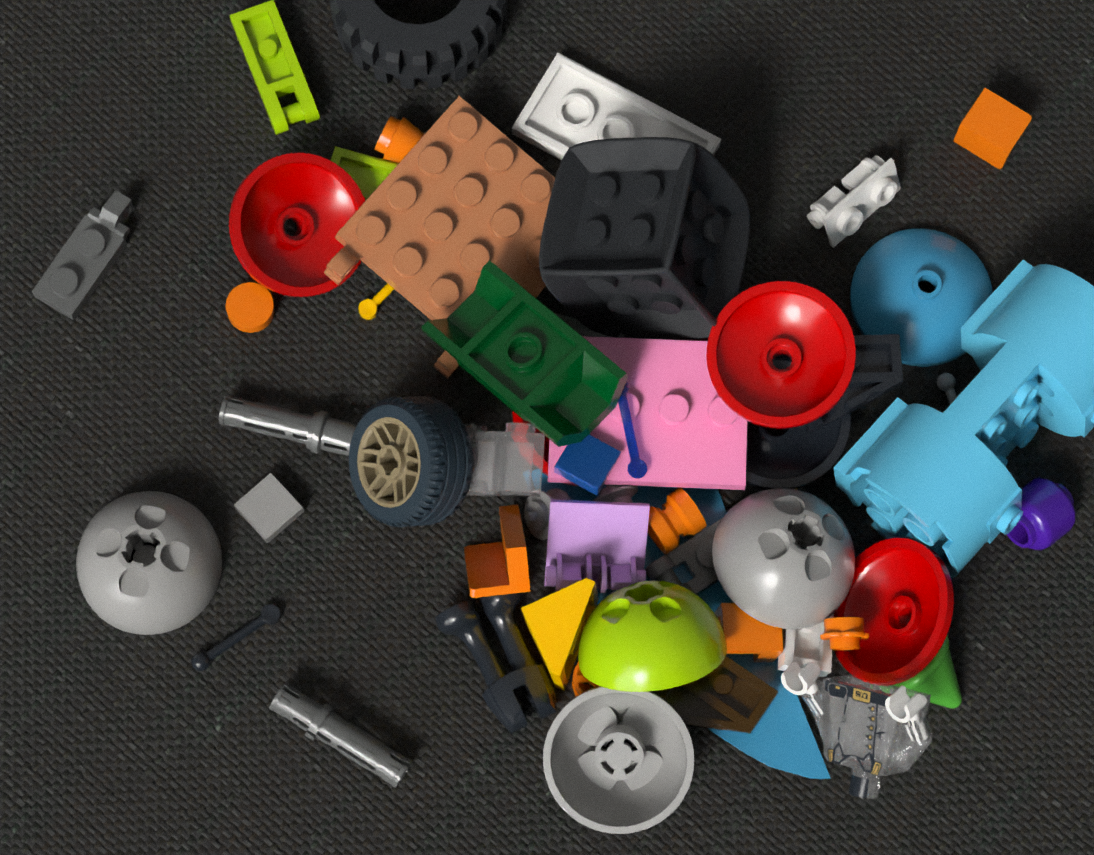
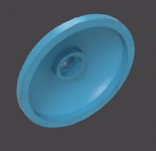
M907 229L882 238L861 258L850 286V306L854 321L862 335L899 334L902 364L928 367L948 363L966 353V351L961 349V327L993 291L985 266L966 244L940 231ZM920 281H928L933 285L934 291L925 293L920 290L918 283Z

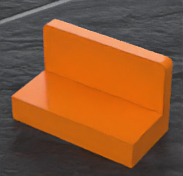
M518 504L499 506L502 542L464 547L470 597L479 598L530 592L527 550Z

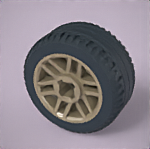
M426 396L387 398L372 405L362 415L355 428L349 451V471L352 485L364 509L381 523L394 527L433 525L444 521L460 508L464 498L467 496L472 481L474 460L468 431L462 419L453 408L441 400Z

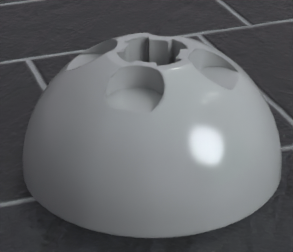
M773 488L751 494L735 504L724 515L714 534L712 556L719 582L726 594L742 611L762 623L783 629L812 627L832 616L849 593L855 572V551L851 535L835 510L812 494L789 488Z
M135 492L110 502L91 519L82 534L76 556L77 578L87 603L106 623L133 634H162L189 623L209 604L221 578L222 550L213 526L205 515L190 502L165 492ZM144 543H152L154 545L155 543H157L158 545L154 547L151 545H144ZM133 550H135V553L133 555V561L129 562V560H131Z
M598 686L576 696L558 713L545 740L543 768L548 787L554 799L574 820L600 832L628 834L648 829L660 823L680 805L692 781L694 749L689 731L683 719L659 695L651 691L626 692ZM625 738L633 745V747L636 746V749L632 750V747L627 742H625ZM611 740L614 741V742H612L611 744H609V746L607 747V749H603V748H602V746H605V747H606V745H607Z

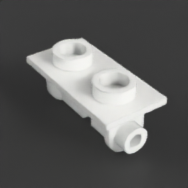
M877 155L872 159L866 157L841 180L842 185L850 191L847 195L834 186L810 206L811 212L807 214V218L817 229H820L823 225L825 226L830 246L834 248L846 236L854 234L863 221L879 207L888 204L894 198L896 192L901 189L892 158L884 162Z

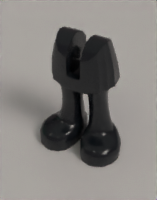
M523 592L480 597L478 599L506 653L512 672L509 674L505 671L485 634L480 614L474 601L469 600L457 604L435 617L441 632L446 635L457 636L470 650L488 688L482 694V697L493 714L511 734L528 726L520 700H517L513 693L515 689L524 686L528 695L526 697L540 719L557 712L555 691L546 665H536L517 626L515 609L522 600Z

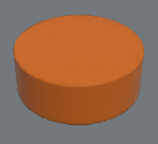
M242 283L232 289L226 299L228 318L231 324L242 332H259L265 329L274 317L275 306L272 295L264 286L258 283Z

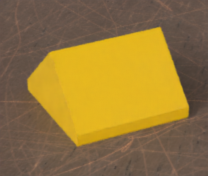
M587 578L521 608L526 625L555 687L564 691L578 656L582 630L599 600L596 582Z

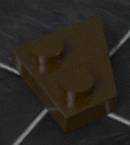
M725 656L722 663L704 677L682 686L658 690L656 694L666 700L679 713L685 725L751 734L779 692Z

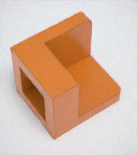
M984 88L961 122L953 141L994 167L1002 169L1012 149L1028 127L1032 117L989 89Z
M721 603L714 612L725 634L727 654H753L754 662H774L783 652L782 628L770 626L754 619L742 611L735 603Z

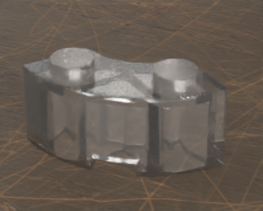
M506 423V432L487 431V426L465 424L471 440L474 460L472 481L467 495L484 497H541L545 435L543 433H535L536 427L528 423Z

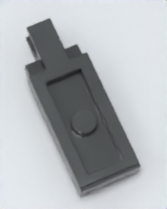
M115 190L101 211L93 207L88 215L83 217L32 290L35 298L72 320L78 317L127 246L126 238L130 233V228L125 226V223L135 210L132 199Z

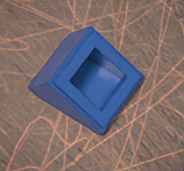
M589 434L582 442L566 446L554 466V472L597 496L618 460L621 451Z

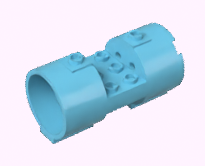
M1022 260L961 327V349L973 357L981 371L950 406L942 413L923 404L912 403L908 405L897 397L833 467L836 487L847 494L853 505L859 507L864 503L867 506L866 511L874 520L871 526L884 539L908 538L925 544L940 556L951 578L959 574L986 542L990 544L1000 532L1004 535L1011 532L1023 515L1021 510L1022 489L1018 487L1013 476L1006 468L1008 463L1006 457L1016 446L1020 448L1025 447L1035 436L1039 428L1038 424L1053 432L1069 437L1080 435L1085 437L1094 427V286L1063 268L1049 264H1040L1033 267L1025 260Z

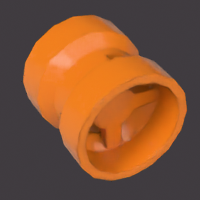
M678 487L667 495L666 502L662 504V510L658 507L650 506L647 533L664 554L670 553L679 546V535L682 537L686 535L695 536L707 527L706 521L697 505L682 488Z

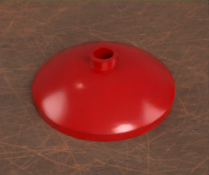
M289 153L271 158L255 167L244 178L234 195L229 214V233L234 252L246 272L259 284L273 292L290 297H309L331 291L344 283L361 263L360 260L339 285L324 274L327 264L345 247L335 239L336 234L362 206L365 198L352 177L343 168L326 158L309 153ZM287 219L293 220L297 225V232L294 236H290L285 232L284 224Z
M791 281L766 282L738 294L717 316V325L712 326L707 343L706 359L710 379L722 401L743 419L770 428H792L805 425L829 412L848 389L856 362L854 335L849 321L842 310L832 299L819 290ZM778 355H788L792 359L791 365L786 369L776 368L773 361Z
M890 538L873 544L855 558V572L851 588L833 617L864 618V632L869 633L868 639L860 640V649L834 650L842 666L851 675L874 685H895L917 675L936 656L949 631L954 607L951 577L940 556L930 547L915 540Z

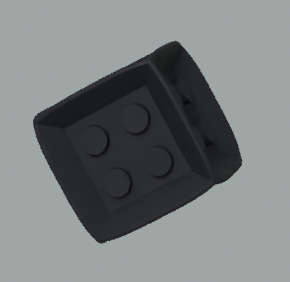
M669 137L601 139L576 144L569 147L565 153L553 184L540 242L539 268L541 277L554 297L579 322L595 332L619 338L620 333H624L625 338L689 340L708 338L712 326L717 325L716 318L719 313L739 293L750 233V214L747 200L735 180L714 155L703 146L688 140Z

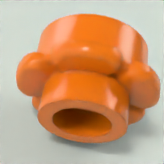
M860 617L824 619V633L820 635L821 640H830V650L860 649V640L869 638V633L864 632V618Z

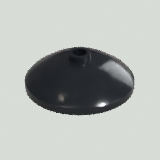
M781 354L774 359L773 364L778 369H786L791 365L792 359L788 355ZM849 413L811 433H806L805 424L792 428H782L783 431L775 435L769 433L766 427L747 421L746 483L765 490L773 488L797 489L823 477L836 464L847 444L851 427V414Z

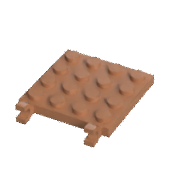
M458 96L338 231L335 239L345 247L327 264L324 274L339 285L361 260L430 320L447 318L474 292L482 267L489 260L536 298L546 287L540 274L539 251L555 177L464 99ZM445 351L433 367L448 379L459 364L454 357Z

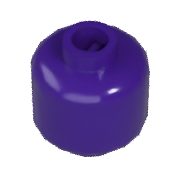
M1036 478L1021 487V510L1023 515L1007 536L1012 542L1022 548L1041 551L1053 545L1072 529L1076 521L1073 497L1065 486L1049 479Z

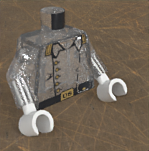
M792 661L782 673V684L789 692L801 695L811 710L824 743V756L829 762L852 768L849 786L850 795L867 799L878 798L881 776L908 771L931 744L932 733L926 718L930 694L906 689L903 685L899 687L864 682L851 674L823 679L822 683L820 680H817L821 671L816 663L807 662L800 669L798 663Z

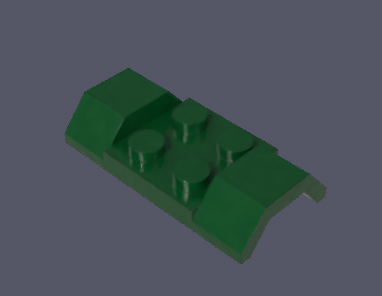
M490 260L482 267L474 292L447 318L428 320L421 327L423 332L454 357L462 368L523 420L529 421L558 447L582 442L616 408L628 379L625 371Z

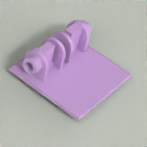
M550 499L544 586L555 587V591H559L561 588L587 578L596 582V587L600 590V593H605L606 589L619 590L634 583L646 581L644 564L650 504Z

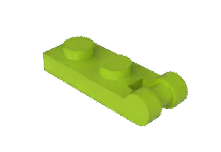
M274 0L231 14L232 26L267 111L274 133L278 135L289 131V125L305 120L306 124L319 120L320 116ZM294 92L298 102L281 108L278 98Z

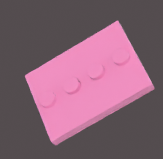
M582 336L625 371L628 376L616 408L590 433L591 436L621 451L604 485L745 490L747 420L738 416L722 401L712 384L706 359L708 341ZM550 439L548 482L573 483L554 472V466L567 445L558 447Z

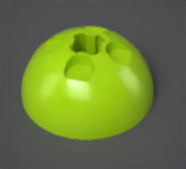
M656 580L640 581L609 594L592 611L580 637L578 650L579 668L586 679L598 686L612 690L649 692L670 689L698 680L716 669L727 654V643L717 616L698 595L670 582Z

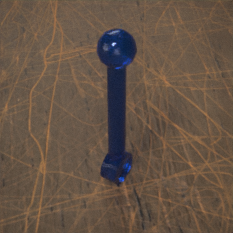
M627 381L618 404L631 460L628 464V473L632 478L640 479L646 475L647 465L640 459L627 398V393L630 389V384Z

